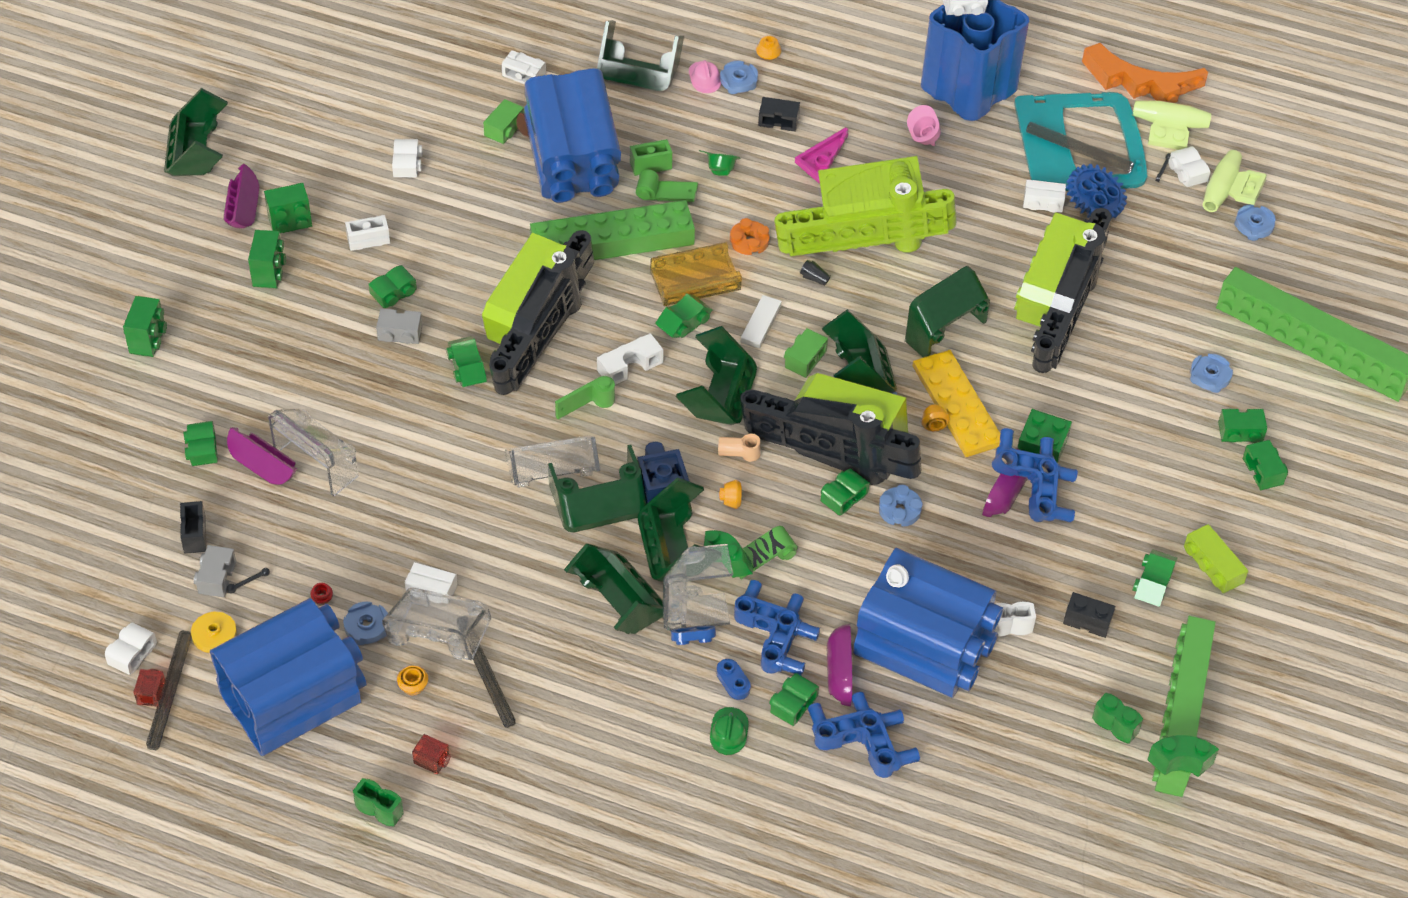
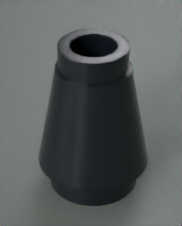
M807 260L800 270L803 278L824 286L831 277L815 261Z

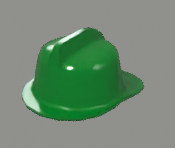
M699 150L700 152L707 153L708 167L714 175L728 176L733 171L736 160L741 159L738 156L715 154Z
M725 707L714 714L710 731V743L718 753L734 755L744 748L749 721L743 711L734 707Z

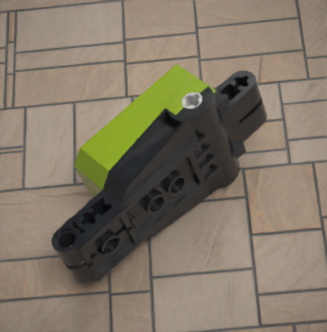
M1105 208L1095 209L1089 220L1085 219V221L1055 212L1050 225L1046 227L1043 240L1038 245L1036 256L1032 258L1030 269L1025 273L1023 285L1017 291V301L1014 310H1017L1016 319L1041 327L1040 330L1037 329L1035 331L1034 343L1031 352L1034 353L1032 366L1039 373H1047L1052 368H1057L1089 292L1096 287L1099 269L1104 259L1102 252L1107 243L1112 217L1109 210Z
M579 230L574 232L568 242H564L563 245L532 233L487 300L482 313L487 339L501 344L497 350L493 351L489 363L494 389L498 394L507 395L513 390L518 391L539 356L569 315L580 310L582 305L580 292L586 285L584 279L594 265L591 235L587 231Z
M820 373L808 377L795 401L752 389L743 392L741 395L745 430L748 434L757 435L761 440L794 449L803 456L844 472L852 469L868 481L870 485H878L884 482L890 474L907 479L917 478L921 474L920 440L917 436L908 433L906 397Z

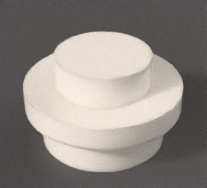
M896 564L889 568L886 579L891 586L900 588L908 583L909 575L902 565Z

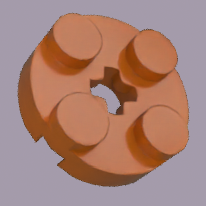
M748 218L741 219L740 223L734 225L730 231L732 247L741 254L752 255V252L757 251L759 254L766 250L769 245V228Z

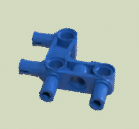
M1002 429L1000 431V444L992 460L993 469L1007 476L1013 477L1017 475L1030 480V483H1032V493L1029 498V515L1033 521L1042 522L1044 520L1053 521L1056 519L1071 523L1075 517V510L1057 506L1058 479L1070 482L1076 481L1078 471L1061 467L1052 456L1053 438L1043 437L1040 439V454L1012 448L1014 430Z
M751 580L745 594L735 600L734 618L736 622L750 628L756 627L769 632L770 636L765 640L761 653V669L764 672L773 674L783 670L802 676L806 663L789 658L787 654L797 635L817 641L820 627L809 625L800 619L798 613L804 600L801 595L792 594L787 607L784 608L757 599L762 584L757 580Z
M857 692L852 695V702L856 709L854 713L826 719L820 703H814L808 707L813 721L814 742L820 750L841 748L844 744L856 741L861 742L865 745L868 752L870 766L874 773L881 778L890 777L901 766L919 762L920 760L916 747L900 752L895 751L887 733L886 727L904 723L901 709L883 714L876 712L869 707L863 692Z

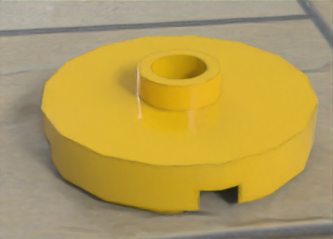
M216 611L205 613L198 617L191 628L194 645L197 649L206 653H210L211 649L236 637L237 633L235 621L231 616Z

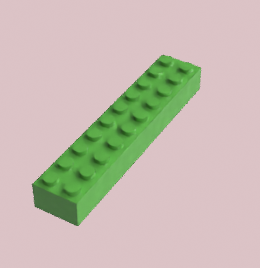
M1234 267L1223 281L1216 306L1222 312L1397 402L1400 401L1408 390V354L1237 267Z

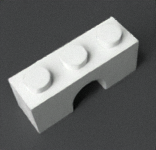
M651 333L639 337L626 345H621L617 349L597 357L598 373L601 376L611 377L616 385L628 379L627 364L637 363L645 371L662 364L663 348Z

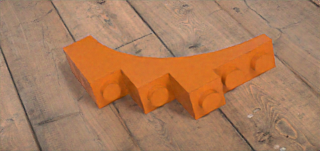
M1101 43L1084 48L1082 59L1083 64L1105 90L1122 85L1133 99L1150 93L1156 101L1176 103L1178 102L1179 95L1204 87L1208 76V71L1205 68L1177 73L1144 69L1120 59Z

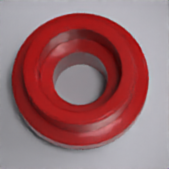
M317 583L310 592L311 599L317 604L328 603L333 597V590L326 583Z

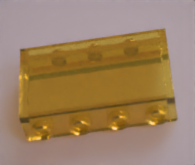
M727 242L650 259V273L663 306L677 304L686 293L701 299L741 290L742 276L740 271H736L728 254Z

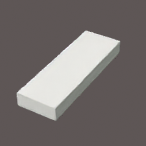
M762 295L741 336L740 343L760 349L781 307L782 301Z

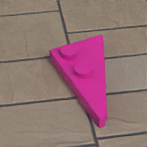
M846 127L796 156L795 163L820 184L818 170L831 167L848 137V129Z

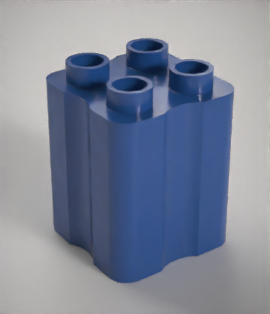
M988 0L985 13L979 15H947L945 6L941 5L931 12L929 16L921 88L934 99L948 103L961 118L969 121L980 119L990 112L991 107L995 103L1006 100L1018 90L1029 17L1016 7L1007 5L1000 0Z
M585 69L565 75L550 74L528 79L525 82L527 104L524 107V117L542 196L552 199L554 202L563 203L571 200L575 193L590 192L595 197H603L610 194L619 184L617 165L621 162V150L602 71L599 69Z
M896 547L861 605L857 620L858 631L854 642L853 654L954 698L959 688L968 692L971 690L979 673L980 666L976 664L980 656L988 658L998 637V633L994 630L1002 616L1003 607L994 604L996 590ZM896 564L902 565L909 575L908 583L900 588L891 586L886 579L889 568Z
M308 598L210 650L212 663L217 675L216 681L219 692L227 707L241 724L250 741L262 757L361 703L359 689L365 687L367 682L357 663L363 661V656L357 643L351 636L341 640L334 632L340 626L335 613L328 604L318 608L315 602Z

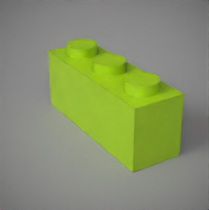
M1209 524L1187 534L1184 544L1186 553L1193 557L1198 563L1199 568L1210 577L1213 585L1218 587L1223 594L1245 583L1248 569Z

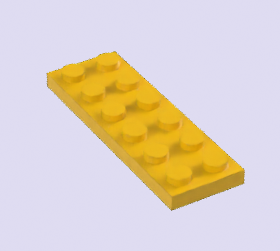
M951 350L914 360L912 366L933 403L943 407L948 413L950 421L947 427L964 456H973L999 447L1000 432Z

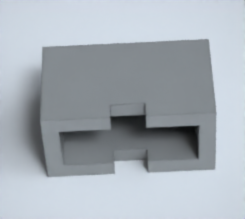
M380 309L376 326L378 341L419 344L423 326L421 312L405 311L402 314L397 313V310Z
M207 546L206 552L202 553L200 558V569L194 575V584L197 586L198 594L225 597L227 586L229 585V581L226 578L227 575L232 576L236 564L234 549Z

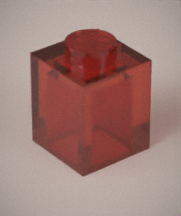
M140 669L133 692L137 705L160 707L166 687L163 671Z
M423 734L412 751L414 764L437 775L442 768L447 767L451 758L448 744L426 734Z

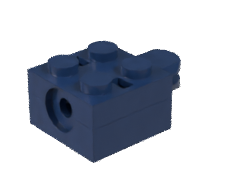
M650 442L645 447V456L637 457L647 503L677 477L689 481L679 449L665 451L661 442Z

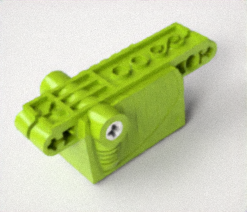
M917 156L818 170L823 207L779 213L774 220L779 250L790 256L825 251L837 252L839 250L891 244L893 242L899 251L913 252L920 248L922 239L928 236L949 234L948 230L955 228L957 222L955 195L951 190L940 189L924 192Z

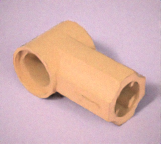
M747 434L742 438L720 437L718 455L739 456L749 462L756 461L761 455L760 438L755 434Z

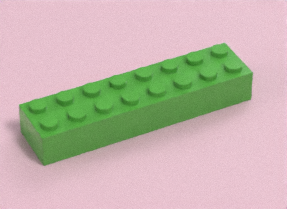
M686 200L530 223V235L535 233L562 245L564 242H568L574 232L579 230L587 231L591 235L594 260L691 246L695 243V227Z
M1188 616L1186 624L1182 623L1175 646L1177 650L1172 663L1174 668L1169 680L1170 690L1168 691L1165 703L1167 707L1162 720L1164 725L1163 729H1161L1159 740L1176 735L1197 737L1216 621ZM1155 767L1152 781L1156 782L1155 791L1183 797L1191 773L1180 770L1164 775Z

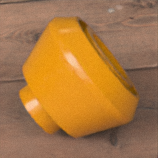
M773 36L763 37L756 47L757 54L765 60L777 58L782 51L778 40Z
M932 404L924 410L921 424L928 431H940L948 425L950 417L943 407Z
M733 480L724 483V488L719 490V500L723 501L724 505L733 509L741 506V482Z
M407 666L397 676L398 686L408 695L420 694L428 683V674L420 666Z

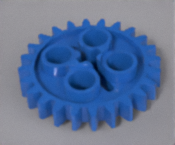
M1083 164L1081 167L1073 170L1066 181L1068 183L1066 189L1069 190L1067 195L1072 196L1070 202L1076 203L1074 208H1081V214L1086 212L1087 218L1097 208L1109 210L1112 216L1111 219L1116 218L1127 204L1125 202L1127 196L1123 195L1126 190L1121 189L1123 183L1117 182L1119 177L1113 178L1112 171L1107 173L1105 167L1100 170L1099 165L1093 168L1092 164H1089L1087 167Z

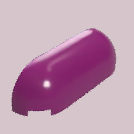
M244 163L238 168L240 172L234 180L231 179L229 182L224 210V221L231 227L239 229L247 228L254 223L259 196L258 179L254 172Z
M230 427L227 436V446L235 460L271 484L279 485L286 483L295 475L297 468L294 466L296 462L259 436L251 432L248 436L238 431V428Z
M1000 473L988 495L982 515L992 517V515L1001 513L1006 514L1011 509L1028 478L1017 475L1012 477Z
M845 624L837 627L830 634L827 641V684L830 695L840 701L841 705L851 707L850 624Z

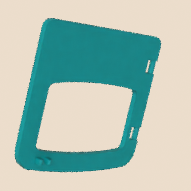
M1102 92L1100 94L1074 93L1048 94L1044 96L1022 95L1015 98L1014 106L1031 180L1061 183L1067 186L1068 183L1066 181L1073 170L1076 169L1064 126V108L1109 106L1114 109L1119 120L1130 165V173L1113 174L1112 177H1119L1117 182L1123 183L1121 189L1138 188L1145 184L1147 180V167L1141 136L1135 117L1132 116L1133 111L1129 101L1122 94L1115 92ZM1093 98H1102V100L1093 101ZM1035 101H1045V103H1035Z

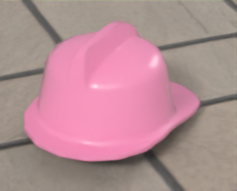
M703 60L695 62L689 67L691 83L697 91L712 93L720 88V73L716 65Z
M921 105L913 109L908 115L907 126L913 140L923 145L931 144L935 146V141L940 137L941 129L932 107Z

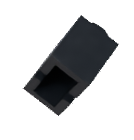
M762 97L758 126L767 128L778 126L781 127V130L796 132L800 114V102Z
M203 502L180 503V538L184 554L206 552V515Z
M1073 592L1066 609L1063 624L1076 629L1082 627L1088 629L1089 633L1106 638L1116 606Z

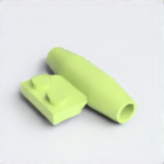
M1135 101L1132 115L1153 123L1150 127L1148 145L1176 150L1187 148L1189 137L1187 128H1209L1211 113L1189 105L1165 101Z
M1237 150L1228 151L1216 166L1206 187L1203 200L1204 209L1209 212L1217 211L1229 195L1235 201L1255 205L1266 181L1267 174L1251 170L1239 172L1242 160L1241 153Z

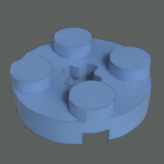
M732 61L727 63L720 72V82L723 87L728 89L730 94L747 92L756 88L758 71L752 64L748 66L744 64V61Z
M1250 204L1239 209L1234 225L1249 240L1256 241L1259 238L1269 236L1273 232L1276 219L1273 212L1264 206L1258 208Z
M1217 354L1196 357L1190 369V381L1193 384L1210 390L1213 393H1218L1229 385L1233 370H1231L1229 367L1230 363L1224 357ZM1211 370L1215 371L1214 374H1210L1208 372H1210Z
M899 485L888 489L880 496L879 514L884 521L891 525L896 523L901 524V526H909L919 519L923 504L916 492L909 489L906 485ZM897 504L904 505L905 509H902L901 507L896 508Z
M360 602L353 605L348 610L346 617H344L345 633L347 636H351L357 645L374 643L388 635L389 617L387 611L381 605L378 607L373 605L372 602ZM364 620L372 622L368 626L362 625Z

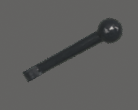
M1171 153L1165 155L1166 160L1155 181L1160 182Z
M263 568L260 573L235 585L229 584L227 586L228 593H235L237 588L261 576H268L270 570Z

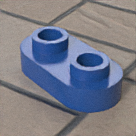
M697 626L671 630V640L676 641L677 645H686L692 640L707 643L716 637L715 626Z
M732 659L721 660L717 665L716 674L727 693L736 700L747 698L750 694L751 684L738 663Z

